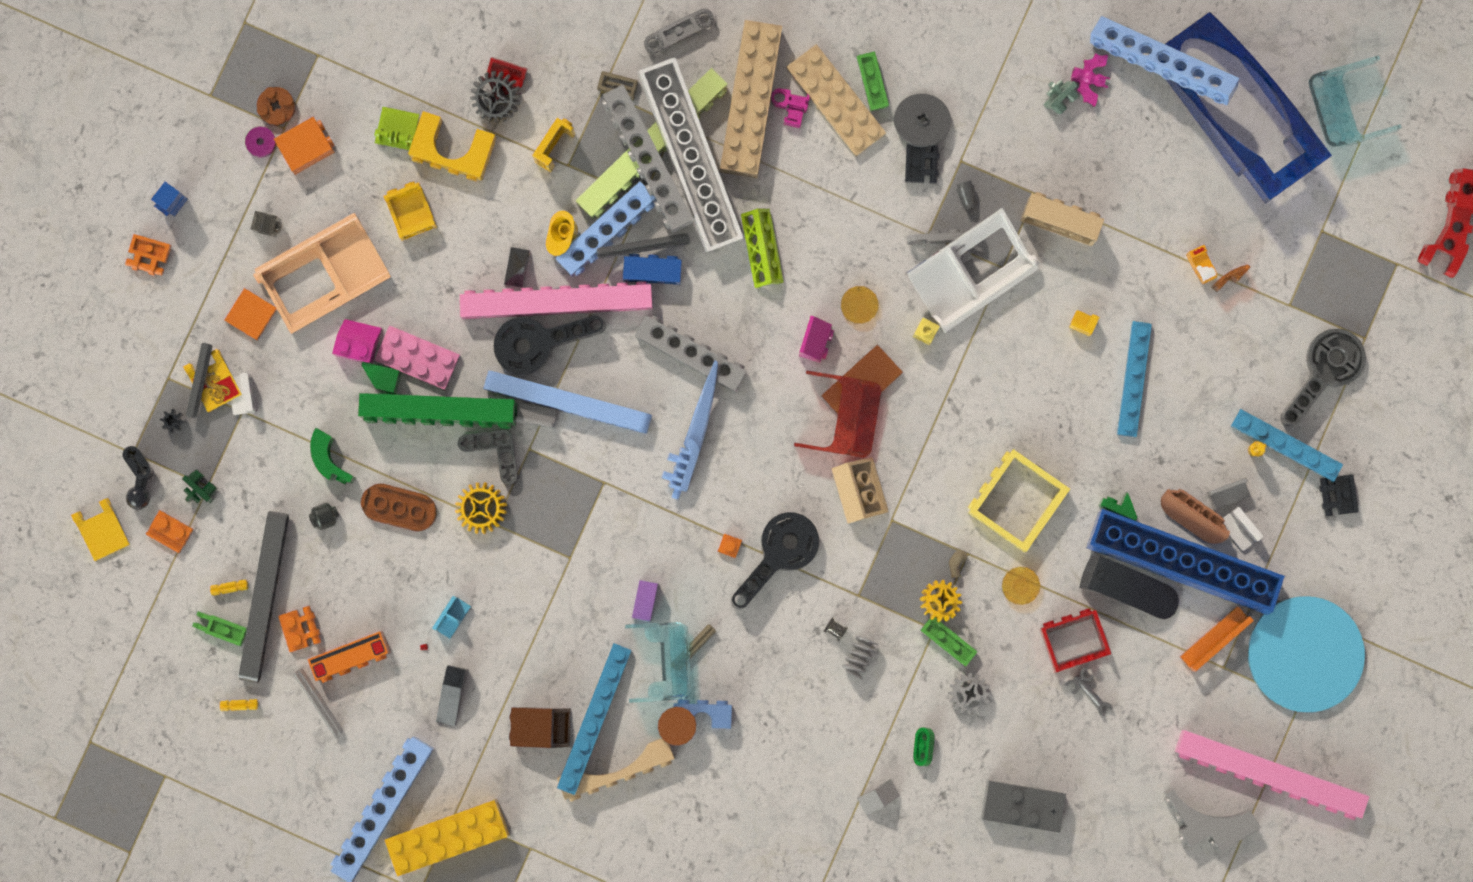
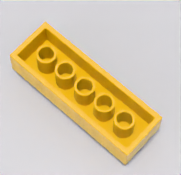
M494 799L385 839V843L398 877L509 836V832L498 800Z

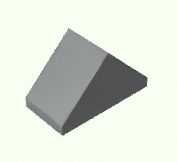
M891 779L857 799L866 815H869L885 807L900 795Z

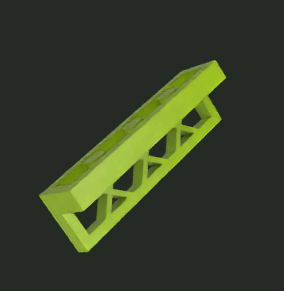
M757 208L742 213L741 219L754 287L760 288L767 285L784 283L770 208ZM753 215L754 223L750 226L748 217ZM754 234L757 236L758 240L756 245H754L752 242V237ZM757 253L761 256L760 263L756 262ZM761 271L764 273V282H760L759 275Z

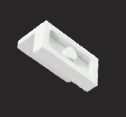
M241 373L240 376L233 377L242 393L241 396L231 400L233 415L256 412L251 374Z
M1240 507L1234 508L1223 517L1225 520L1224 525L1227 530H1230V538L1241 551H1245L1254 542L1264 537Z

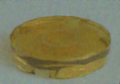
M855 286L848 289L841 299L843 316L854 324L869 322L878 311L876 294L865 286Z
M1012 568L1002 579L1003 595L1013 604H1029L1039 594V578L1029 568Z

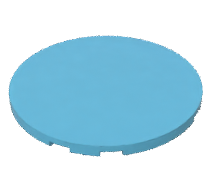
M1310 596L1283 600L1275 605L1272 613L1268 615L1263 614L1252 630L1248 644V663L1251 674L1259 689L1270 700L1283 708L1297 712H1318L1329 709L1348 697L1360 680L1365 661V649L1361 633L1353 619L1342 608L1330 601Z

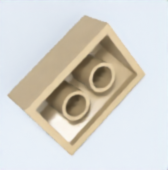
M873 457L831 468L848 524L889 512Z

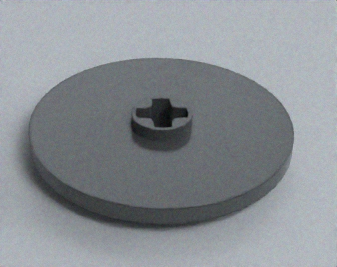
M914 94L905 98L898 105L894 114V127L897 134L906 143L916 147H930L938 144L946 137L951 125V116L947 106L939 98L929 94ZM922 117L925 118V121L923 122V124L920 123V119H921Z

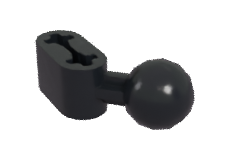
M128 446L123 450L122 456L136 476L135 486L130 488L126 494V502L130 508L141 510L150 502V493L146 489L147 480H150L153 476V468L138 448ZM131 452L136 453L135 459L143 468L146 469L145 475L140 474L141 468L139 467L136 461L130 458Z

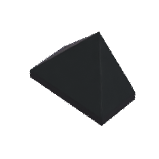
M511 247L504 285L523 288L530 250Z

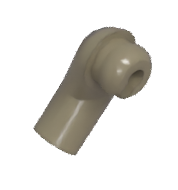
M956 551L949 560L952 578L961 576L959 566L967 559L965 551Z

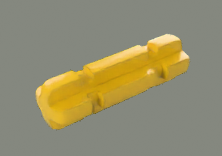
M244 579L238 580V582L233 581L220 585H211L210 592L211 595L215 596L220 595V593L226 594L237 592L238 590H247L249 587L248 581Z
M258 700L220 701V711H229V709L231 711L257 710Z

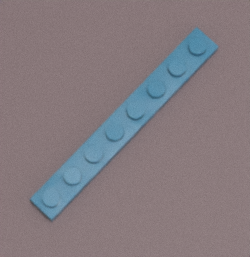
M613 643L557 789L572 795L576 794L632 650Z

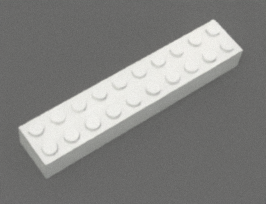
M674 57L639 70V79L705 252L743 239L676 58Z

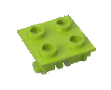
M382 106L378 129H375L374 136H376L374 143L409 150L417 129L420 114Z

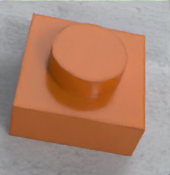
M724 534L717 552L736 558L742 540Z

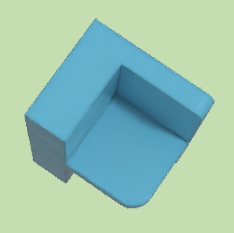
M452 596L432 629L451 639L472 606L458 597Z

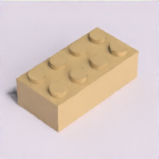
M1039 192L1030 195L1020 221L1089 246H1093L1097 241L1104 219L1100 218V214L1095 212L1086 213L1079 206L1072 205L1070 207L1064 205L1065 202L1059 199H1047L1045 194Z

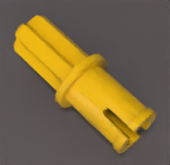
M1259 441L1253 442L1248 448V453L1254 457L1262 456L1266 452L1265 448L1267 446Z

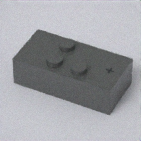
M987 780L981 819L1060 833L1066 794Z

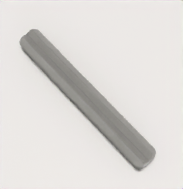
M303 669L297 670L294 673L295 678L332 734L338 736L343 732L342 727Z

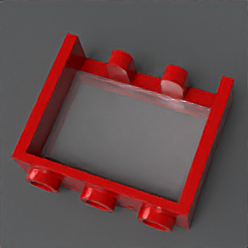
M1088 608L1079 611V616L1073 617L1070 614L1061 617V622L1054 623V620L1043 623V628L1039 630L1054 673L1111 654L1096 610L1091 611Z

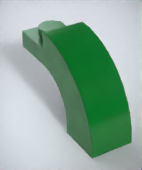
M315 428L310 441V453L315 467L330 481L336 475V480L344 485L347 482L352 484L356 477L337 467L331 458L330 450L335 438Z

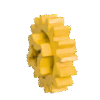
M935 580L932 582V585L929 583L926 586L927 589L922 590L921 593L925 596L919 599L924 602L920 607L926 608L924 614H931V620L937 617V622L942 621V618L947 622L949 616L954 618L956 616L955 612L958 613L961 610L957 606L962 604V601L958 600L962 595L956 594L957 587L951 588L952 582L946 585L945 580H941L940 583ZM937 589L936 595H930L933 590ZM946 607H951L950 611L945 613Z

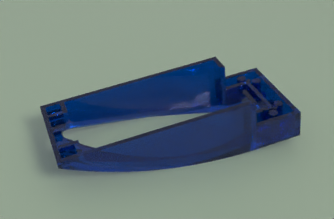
M1211 12L1165 43V45L1181 51V46L1186 40L1199 39L1220 47L1237 57L1288 124L1291 134L1283 140V144L1290 141L1300 156L1274 174L1261 156L1242 145L1221 127L1194 90L1181 87L1172 80H1166L1238 177L1244 175L1265 204L1332 156L1273 78Z

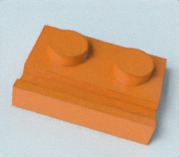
M159 510L146 535L175 552L181 553L183 546H185L194 529Z

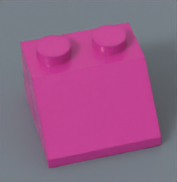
M811 315L799 351V357L819 363L821 359H826L829 348H825L827 340H832L834 330L831 329L832 324Z
M344 319L336 336L332 354L349 360L373 364L382 328Z

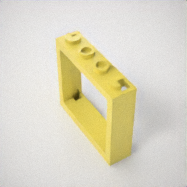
M1013 449L1011 452L1006 451L1001 458V461H1003L1002 465L999 468L995 467L991 472L990 476L992 479L988 484L985 482L979 490L981 495L978 499L973 498L970 502L968 513L1025 553L1065 498L1070 488ZM1014 458L1059 489L1023 542L977 511Z

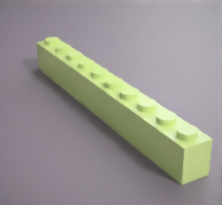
M712 68L688 90L698 119H700L699 115L703 111L708 112L713 107V102L717 98L721 99L727 93V83ZM655 122L647 131L660 154L663 150L665 152L667 150ZM638 139L633 146L640 147L643 141ZM630 149L616 160L576 200L577 205L592 220L595 217H601L606 211L604 208L609 203L611 205L619 199L618 195L622 191L626 192L633 185L632 181L636 177L640 178L636 170L639 168L637 162H632L628 155ZM644 156L642 157L641 162L644 164H649L652 158L650 156Z

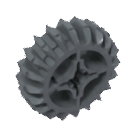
M492 71L491 75L486 72L484 74L485 78L479 76V82L475 81L473 83L476 88L471 89V92L475 95L470 97V100H476L472 107L478 106L479 108L476 110V114L483 112L482 119H485L488 115V122H492L495 118L496 123L500 122V117L503 121L507 120V116L512 118L514 116L513 112L518 111L515 105H521V101L516 100V98L522 97V94H516L520 87L514 88L513 86L516 80L510 82L511 76L509 74L503 78L504 72L502 71L498 74V77L496 71ZM488 82H496L492 91L483 90ZM502 84L507 88L510 97L503 93ZM495 93H497V97H500V99L496 100V102L495 97L492 96ZM482 96L489 101V108L484 104ZM499 103H509L505 111L496 112Z

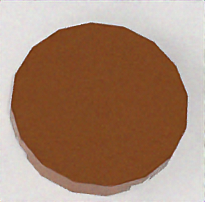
M672 707L663 712L659 718L658 731L665 742L679 746L686 744L693 738L697 724L695 717L689 710L683 707Z

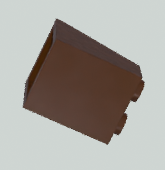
M511 707L509 716L511 722L509 733L510 746L535 748L570 747L571 708Z

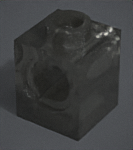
M255 211L250 229L256 233L276 237L277 233L281 231L282 222H280L281 219L278 216Z

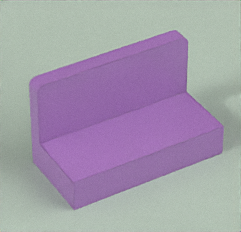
M639 580L632 618L651 622L658 583Z

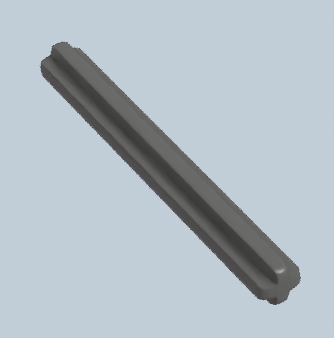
M688 233L601 247L597 248L598 259L686 245L690 243Z

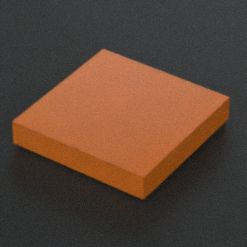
M244 288L224 321L258 341L277 308Z

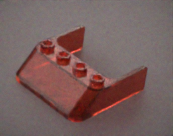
M806 370V375L838 380L842 385V392L833 443L828 447L794 443V446L856 457L868 456L873 447L881 398L880 385L873 381Z

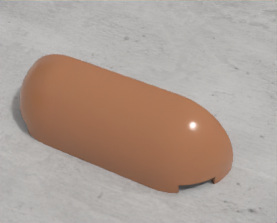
M1168 489L1161 497L1163 511L1202 540L1218 544L1224 542L1229 537L1230 530H1227L1224 525L1225 520L1182 489H1178V491Z

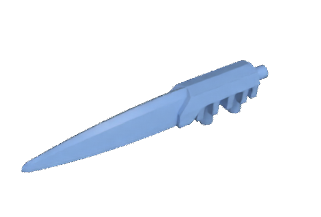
M716 360L712 365L684 440L685 448L681 447L679 449V455L672 453L668 455L667 460L676 463L673 468V474L665 471L662 474V479L669 480L668 486L674 489L672 494L674 499L679 500L681 491H688L702 447L716 385L718 362Z

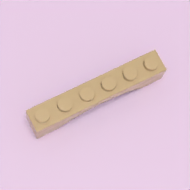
M661 738L648 743L637 760L617 772L599 775L584 773L576 794L572 795L562 791L564 799H570L571 802L581 798L580 794L588 792L590 795L598 792V787L606 785L607 788L617 785V780L624 778L625 781L636 777L635 773L642 771L643 774L654 771V766L661 765V768L672 764L671 760L675 759L671 746Z

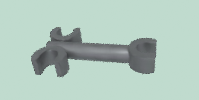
M1083 667L1080 669L1079 675L1073 680H1068L1065 686L1067 687L1074 683L1075 689L1072 691L1073 694L1079 692L1081 688L1097 705L1098 713L1101 716H1105L1102 708L1107 706L1112 710L1113 707L1110 703L1103 702L1085 682L1091 681L1094 676L1091 674L1088 678H1085L1083 673L1087 668Z

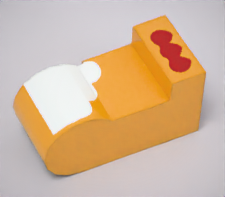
M1205 245L1186 254L1202 284L1217 278V272L1211 263Z

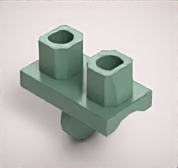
M1059 80L1056 84L1051 81L1048 84L1050 90L1046 93L1050 98L1043 105L1048 109H1052L1057 114H1062L1067 109L1062 100L1067 98L1070 102H1074L1080 96L1076 89L1078 85L1074 81L1072 83L1070 81L1063 83Z

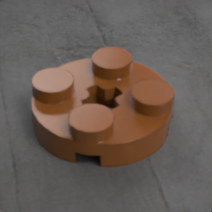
M281 87L266 88L258 97L256 105L257 113L262 120L273 126L290 121L296 110L293 97L287 90ZM279 102L281 108L273 111L271 105Z

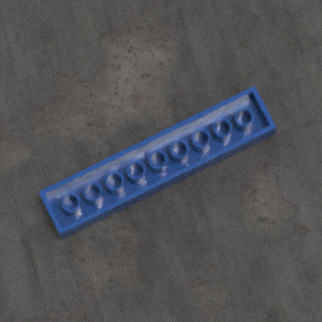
M1101 509L1097 514L1086 546L1087 549L1266 615L1274 611L1285 577L1284 575Z

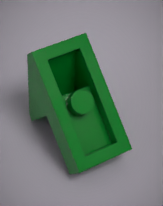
M1128 492L1124 493L1120 505L1117 504V500L1108 496L1106 499L1102 498L1100 500L1099 507L1136 521L1137 515Z

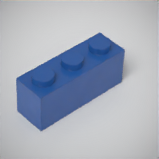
M640 254L624 256V282L681 285L682 260L678 259L677 256H667V259L659 258V255H648V258L640 257Z

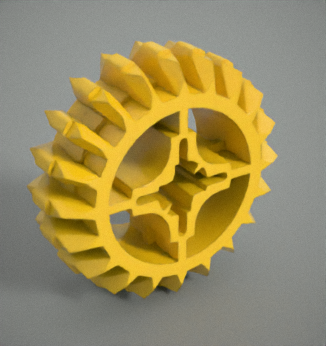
M476 482V489L471 484L468 485L470 492L463 489L462 491L466 495L464 497L458 495L462 502L455 503L456 506H461V509L455 510V513L462 514L457 520L461 521L464 519L465 521L461 526L465 527L469 524L467 530L470 532L473 527H475L476 534L479 533L480 528H482V533L486 534L487 527L490 532H493L492 525L494 524L499 528L500 525L496 521L498 519L500 521L505 520L503 517H500L501 513L507 514V511L501 510V507H506L507 503L500 502L505 499V496L498 497L501 491L498 489L493 492L494 485L487 489L488 485L486 482L483 483L482 488L479 482ZM480 492L490 494L483 501H478L473 495ZM468 500L473 504V510L469 516L466 513ZM493 500L496 502L494 517L489 512V506ZM476 503L481 504V505H484V504H485V506H486V507H484V508H485V512H486L488 515H486L484 512H481V511H479V512L477 513V510H476V509H479V508H477V504H476ZM481 515L489 520V522L484 524L472 522Z

